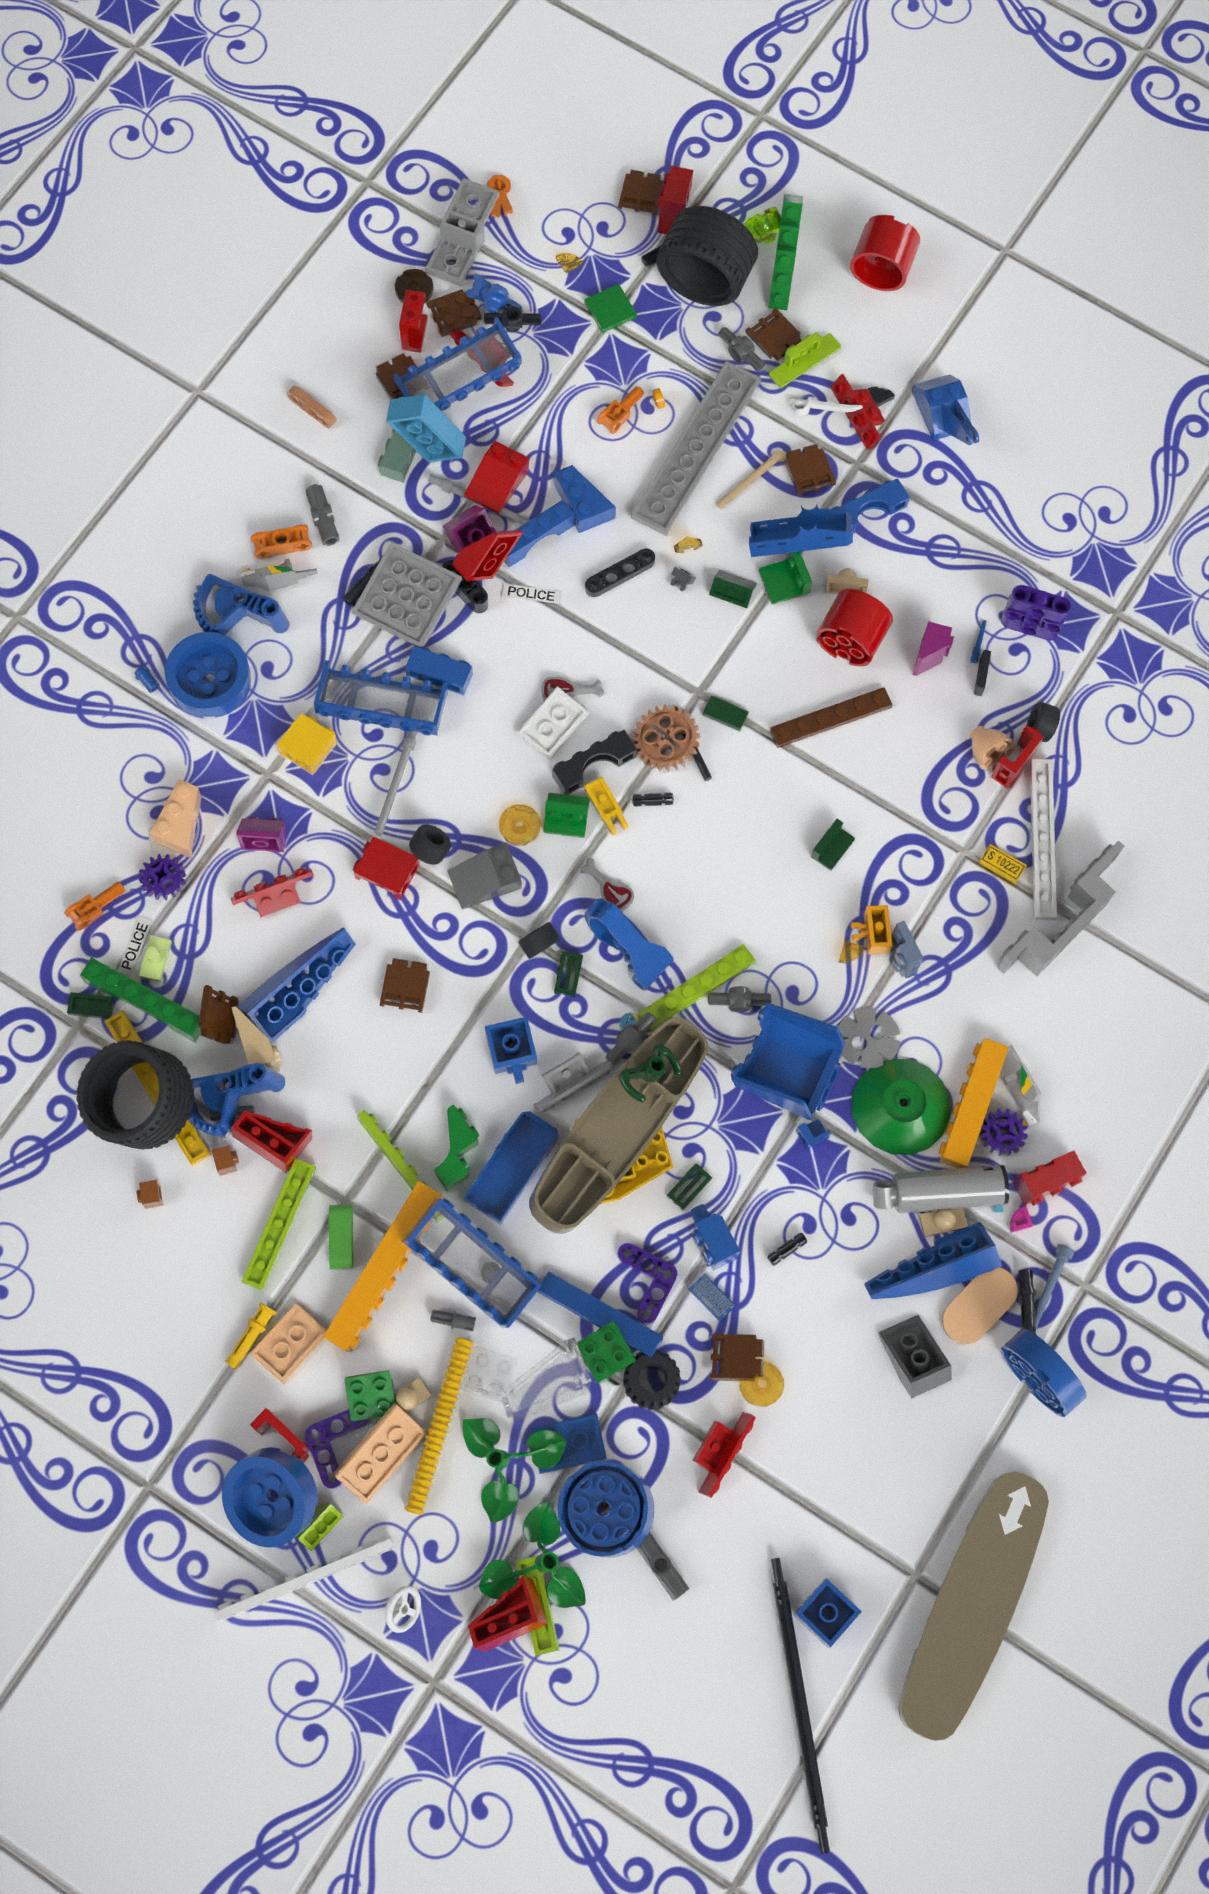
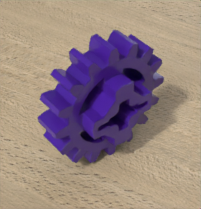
M158 854L156 860L153 857H149L151 862L149 864L143 863L145 870H139V873L143 876L139 878L143 891H147L149 897L154 894L156 900H159L160 896L167 900L170 894L172 897H176L174 892L176 890L181 892L180 885L186 884L185 879H183V877H186V873L183 871L182 863L178 864L176 857L171 860L169 854L165 858ZM170 867L175 869L176 875L173 872H171ZM149 879L154 882L155 887L149 884Z
M999 1108L996 1111V1115L991 1111L988 1114L989 1119L984 1118L983 1123L985 1125H982L980 1130L984 1133L981 1134L980 1139H986L983 1146H990V1153L997 1150L998 1156L1005 1152L1008 1157L1011 1155V1150L1018 1153L1019 1147H1023L1026 1144L1023 1140L1027 1139L1028 1135L1023 1132L1028 1129V1126H1022L1021 1123L1024 1121V1118L1017 1119V1112L1011 1115L1008 1108L1004 1113ZM1006 1119L1007 1121L999 1122L997 1120ZM1013 1125L1016 1126L1018 1133L1015 1132ZM1003 1129L1007 1131L1005 1136L1001 1135ZM990 1132L993 1133L994 1141L990 1136ZM1003 1143H1009L1010 1145H1009V1146H1002L1001 1144H1003Z

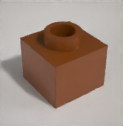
M229 1145L212 1150L215 1166L220 1176L237 1171L236 1164L239 1163L236 1150L232 1151Z
M158 1180L140 1182V1190L136 1191L138 1203H142L145 1209L163 1206L161 1185Z

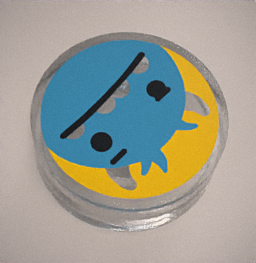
M631 1012L622 1015L619 1021L620 1030L622 1031L628 1024L635 1025L640 1020L639 1016Z

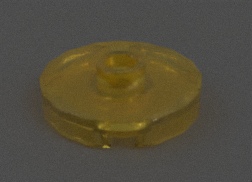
M516 804L510 806L502 813L499 819L501 835L507 843L514 846H525L534 841L540 833L541 821L538 813L527 805ZM520 821L523 822V825L517 826L516 823Z
M764 1361L763 1377H755V1381H739V1390L742 1397L749 1404L757 1407H768L781 1397L784 1390V1378L781 1371L775 1365ZM764 1380L766 1382V1387H759L758 1381Z

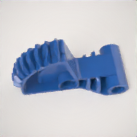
M208 574L202 585L196 586L198 592L193 593L195 600H193L195 618L204 632L226 635L246 616L271 627L273 631L279 634L289 629L290 622L276 600L247 591L213 574ZM214 585L220 587L215 597V608L222 619L216 626L209 623L206 615L207 598Z
M600 898L592 902L587 908L584 916L594 936L607 945L619 950L625 956V962L629 963V972L635 974L631 978L632 981L641 990L646 991L674 960L673 956L665 947L646 941L614 903Z
M254 1063L231 1072L191 1079L193 1081V1090L201 1087L202 1099L207 1107L214 1112L222 1113L219 1124L208 1123L200 1115L193 1095L194 1103L189 1122L206 1134L225 1137L227 1132L231 1131V1127L234 1124L239 1098L243 1095L269 1090L279 1092L285 1086V1077L261 1063Z

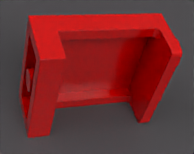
M406 290L399 321L401 346L404 351L422 352L428 323V315L422 314L426 297L425 292Z
M1026 725L1017 741V745L1024 750L1014 763L1002 756L991 778L1008 789L1034 756L1044 736L1036 728Z
M373 836L370 842H366L361 860L358 859L353 866L355 879L360 880L361 878L391 892L394 898L401 901L420 866L419 859L413 854Z
M267 1408L250 1424L261 1436L272 1426L295 1448L291 1455H295L303 1463L309 1458L308 1452L310 1449Z

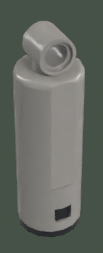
M1004 1165L896 1173L892 1181L880 1180L873 1183L874 1207L878 1209L895 1207L898 1213L1006 1205L1009 1202L1010 1194L1007 1170Z

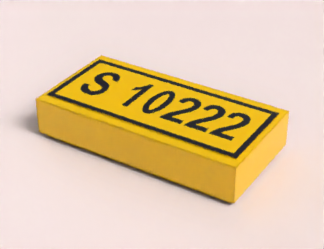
M991 844L979 861V864L1016 884L1027 866Z

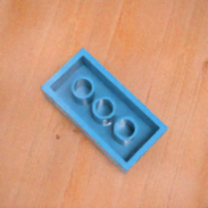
M425 394L390 400L386 422L428 463L463 457L466 436Z

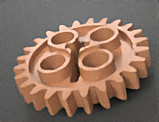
M664 704L663 710L655 706L656 712L653 713L651 710H648V717L641 715L643 723L636 722L640 729L633 730L637 737L632 738L634 743H638L635 745L637 751H639L637 755L639 758L644 757L642 760L644 764L650 762L649 766L651 769L657 765L658 771H661L664 766L667 772H669L670 766L678 770L677 764L680 763L685 767V759L692 761L690 753L697 754L693 747L700 746L696 739L701 738L699 733H695L699 730V727L694 725L696 723L695 718L689 719L691 716L689 712L683 715L684 710L682 707L676 711L675 705H672L671 709L668 710L666 704ZM664 721H671L668 727L661 726ZM656 726L666 737L670 736L671 741L680 747V750H677L667 739L663 740L662 735L653 727ZM679 734H686L685 739L681 741L676 740V737ZM650 736H657L654 742H647ZM665 749L672 750L671 754L667 756L662 755V752Z

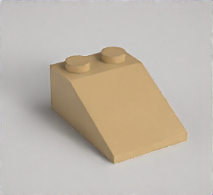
M236 1006L232 1007L248 1064L261 1063L276 1072H280L279 1064H282V1060L276 1045L272 1046L270 1040Z

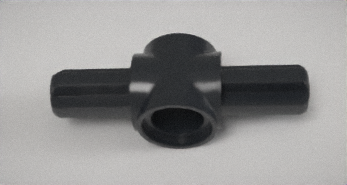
M516 306L507 307L503 310V313H484V324L494 325V319L498 317L503 327L509 332H517L520 328H523V325H541L542 323L541 314L523 313V310Z

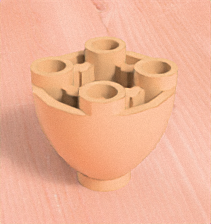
M978 726L970 733L972 753L981 769H991V771H994L1001 757L1011 755L1016 749L1012 739L1001 731Z

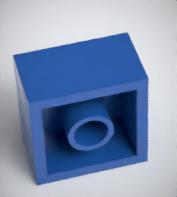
M826 1578L823 1579L793 1615L827 1648H831L862 1611Z

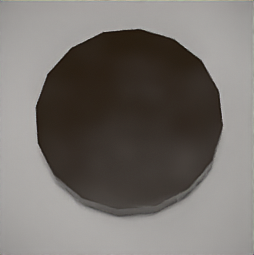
M419 269L404 271L400 277L396 278L394 285L396 296L402 303L404 302L406 290L425 292L424 303L429 301L434 291L432 278L426 272Z

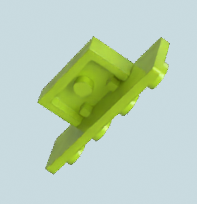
M818 332L811 336L807 335L796 346L792 345L786 350L784 363L769 372V377L779 388H783L840 350L841 344L831 333L824 337H821Z

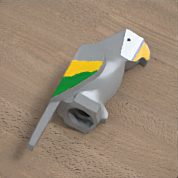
M284 559V563L279 566H265L256 570L247 568L241 572L243 585L259 586L270 592L297 584L298 580L318 574L317 568L295 571L292 569L290 559Z
M1010 1045L1009 1048L1020 1070L1004 1077V1085L1012 1088L1015 1101L1023 1109L1022 1118H1024V1121L1021 1124L1023 1126H1033L1040 1122L1041 1092L1016 1050Z

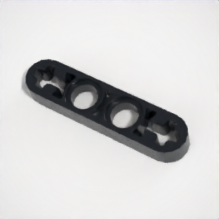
M648 548L641 549L589 577L585 582L586 594L590 597H598L652 568L655 564V553ZM643 556H645L646 558L650 557V561L647 562V560H643ZM626 564H631L635 569L632 572H626L623 567ZM610 573L617 576V579L613 582L606 579V576ZM591 584L594 586L598 585V589L591 588Z

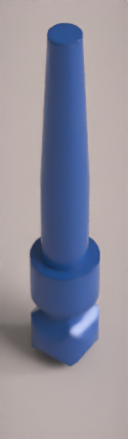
M986 620L982 622L976 645L973 647L970 658L971 663L977 664L979 660L978 656L981 653L980 647L984 636Z

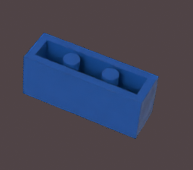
M414 646L405 666L406 676L420 681L429 680L432 685L441 688L443 682H447L449 691L465 695L473 675L472 665L468 662L451 659L443 653H434L426 647L419 648Z

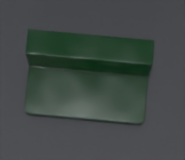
M719 570L714 576L709 595L748 608L757 583Z
M838 818L817 843L811 854V858L829 870L836 866L855 840V837L842 829L844 822Z

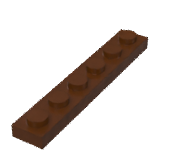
M885 687L772 726L770 727V733L777 748L890 709L893 704Z

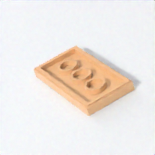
M394 1403L332 1475L361 1501L367 1504L425 1437L427 1432Z

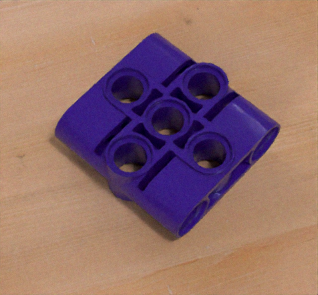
M1017 585L1009 595L1001 616V624L1008 629L1051 641L1062 631L1071 604L1065 597L1025 585Z

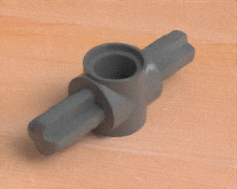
M727 327L721 328L718 336L729 345L728 351L730 356L736 362H747L756 371H761L765 366V362L754 353L755 347L753 342L747 336H735Z
M735 986L731 987L728 993H708L707 1001L708 1005L728 1006V1009L732 1012H747L751 1006H765L766 1002L771 1003L772 998L769 993H751L748 987Z
M646 1012L635 1025L628 1024L616 1037L618 1043L605 1056L606 1060L615 1065L627 1051L629 1053L636 1051L645 1041L644 1033L656 1022L657 1019L654 1015Z

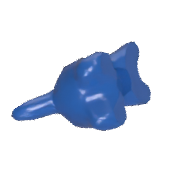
M477 273L473 275V288L468 289L466 295L469 298L484 302V310L496 313L505 306H516L520 310L522 309L520 304L509 298L506 288L499 284H491Z

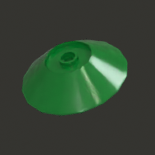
M911 1059L883 1061V1066L870 1068L859 1078L852 1094V1115L859 1132L874 1147L890 1154L913 1155L929 1149L943 1136L950 1120V1097L943 1081L929 1067ZM900 1100H905L907 1106H902Z

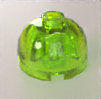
M776 207L766 209L764 214H756L744 223L752 233L756 243L765 242L768 245L777 240L776 236L779 234L781 216Z

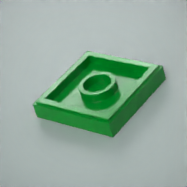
M619 284L584 299L586 307L602 333L637 318V313Z

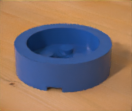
M201 632L188 636L172 649L166 660L165 679L175 703L190 715L199 718L213 716L217 718L227 715L244 702L250 691L251 671L246 655L240 645L226 635L215 632ZM205 675H215V679L212 682L204 681Z
M1022 1328L1001 1348L1002 1356L1020 1382L1023 1380L1032 1390L1030 1393L1060 1417L1067 1416L1086 1399V1391L1073 1370L1051 1346L1035 1333Z
M268 1447L252 1452L229 1470L223 1482L222 1503L227 1519L241 1537L257 1546L271 1548L288 1543L311 1524L314 1519L315 1507L318 1505V1492L312 1474L295 1455L290 1456L279 1448ZM271 1489L278 1493V1499L269 1496Z
M595 1461L582 1466L565 1482L558 1500V1519L562 1531L574 1547L589 1555L615 1558L632 1552L645 1540L653 1524L654 1500L646 1481L633 1469L612 1461ZM602 1502H607L610 1510L606 1515L602 1516L598 1511V1507Z

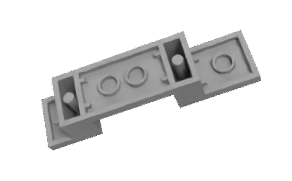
M1119 840L1114 845L1109 844L1102 851L1099 858H1095L1089 864L1088 869L1084 873L1081 872L1069 887L1071 892L1068 898L1081 909L1077 917L1073 918L1065 926V929L1061 933L1059 932L1051 941L1035 927L1029 932L1025 929L1017 938L1018 940L1013 945L1011 944L999 959L1001 963L998 969L1003 974L1019 960L1037 977L1107 906L1116 891L1099 876L1116 860L1125 847Z

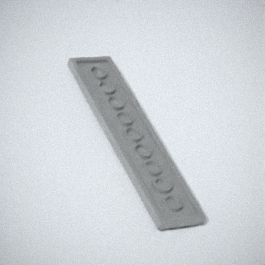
M728 361L725 362L631 514V519L665 536L668 535L761 382L760 377Z

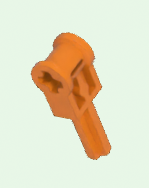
M640 386L635 387L620 403L614 400L599 414L596 422L608 428L611 434H615L630 418V409L644 395Z
M116 882L95 898L88 894L80 901L73 903L65 910L64 914L72 919L78 931L83 930L94 920L102 916L103 911L101 908L125 892V888L120 882Z

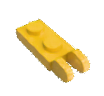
M603 777L583 786L603 823L605 822L612 836L617 834L616 828L610 820L614 817H617L623 830L629 828L622 815L620 806Z

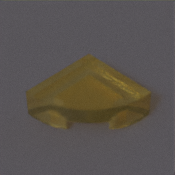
M562 253L556 255V260L565 273L582 266V260L574 254Z
M687 536L673 547L675 553H685L684 550L693 548L696 550L703 545L701 539Z
M844 941L838 962L849 963L859 958L865 946Z

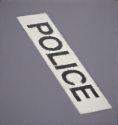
M503 584L502 590L503 597L560 604L562 591L512 584Z
M138 916L119 964L118 972L128 976L132 975L153 921L152 919Z

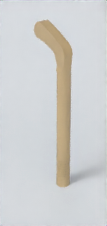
M781 450L776 451L767 461L720 499L716 506L719 509L725 507L774 464L780 461L785 462L787 453Z

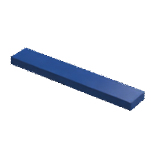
M548 1272L540 1283L542 1286L537 1293L593 1325L602 1328L608 1323L615 1321L627 1344L649 1357L653 1356L663 1341L662 1335L551 1272Z

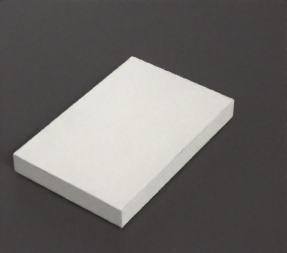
M557 686L519 729L517 734L550 760L589 715V712Z

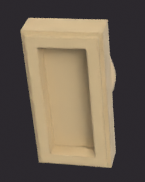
M845 568L838 575L828 574L825 593L838 594L843 589H856L866 593L868 579L858 578L854 570Z
M963 1208L941 1209L919 1215L924 1237L968 1227Z
M419 1377L394 1394L395 1404L406 1414L432 1397Z

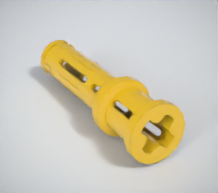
M261 1302L258 1304L259 1308L252 1319L249 1318L248 1327L225 1360V1363L236 1370L260 1332H265V1326L272 1315L277 1313Z

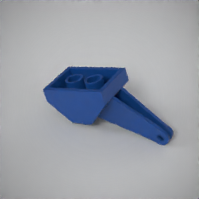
M949 374L913 385L912 394L933 441L953 436L968 446L973 443H979V434L971 423L968 396L961 380Z

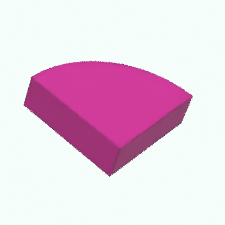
M1026 1205L1020 1207L1013 1214L1010 1220L1011 1233L1033 1227Z

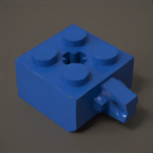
M523 1017L485 1026V1034L495 1074L507 1071L508 1074L513 1073L515 1084L524 1083L522 1071L527 1070L528 1066L537 1064V1055L528 1018ZM508 1043H513L514 1048H509Z
M703 1204L691 1209L690 1212L695 1224L692 1238L697 1247L701 1246L704 1252L702 1257L707 1267L711 1266L714 1271L736 1260L740 1249L723 1217L717 1214L710 1215Z

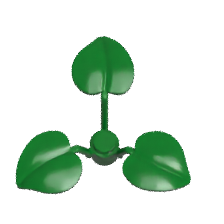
M486 1418L463 1420V1436L468 1450L476 1457H486L487 1464L495 1468V1473L501 1479V1482H489L484 1486L481 1493V1502L491 1523L507 1518L515 1510L519 1501L517 1487L513 1484H505L506 1479L501 1469L507 1467L510 1458L531 1455L535 1466L542 1469L554 1467L561 1459L566 1446V1439L562 1435L548 1430L537 1431L528 1438L529 1452L507 1453L494 1447L500 1441L501 1436L500 1429L494 1421Z
M544 1502L528 1513L522 1528L524 1538L531 1543L537 1542V1547L543 1552V1554L536 1557L535 1565L513 1573L512 1566L507 1561L494 1560L485 1567L478 1586L479 1590L485 1596L499 1600L504 1592L509 1591L518 1583L514 1577L537 1569L541 1573L550 1572V1577L553 1580L547 1584L546 1593L553 1605L559 1608L583 1606L586 1603L585 1591L579 1576L568 1567H561L556 1570L559 1563L558 1557L542 1546V1544H553L560 1535L559 1520L549 1502Z

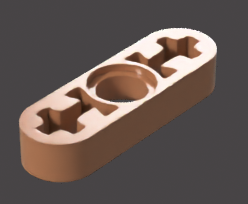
M293 385L286 393L295 405L326 428H330L337 421L330 410L299 387Z

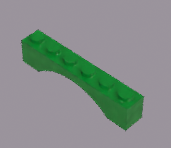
M92 957L82 970L80 977L89 986L138 1008L195 1043L201 1035V1029L198 1027L200 1016Z

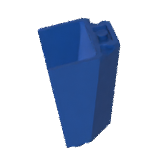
M766 1002L765 1007L760 1009L757 1017L762 1030L759 1036L757 1035L754 1038L753 1049L746 1056L744 1064L739 1063L738 1066L735 1065L733 1067L731 1080L735 1087L811 1120L816 1110L820 1111L823 1109L840 1071L841 1063H838L845 1046L842 1034L837 1026Z

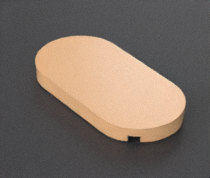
M999 1267L993 1271L976 1276L945 1309L942 1322L946 1335L954 1342L960 1344H970L978 1341L1015 1302L1018 1287L1014 1277L1007 1270Z

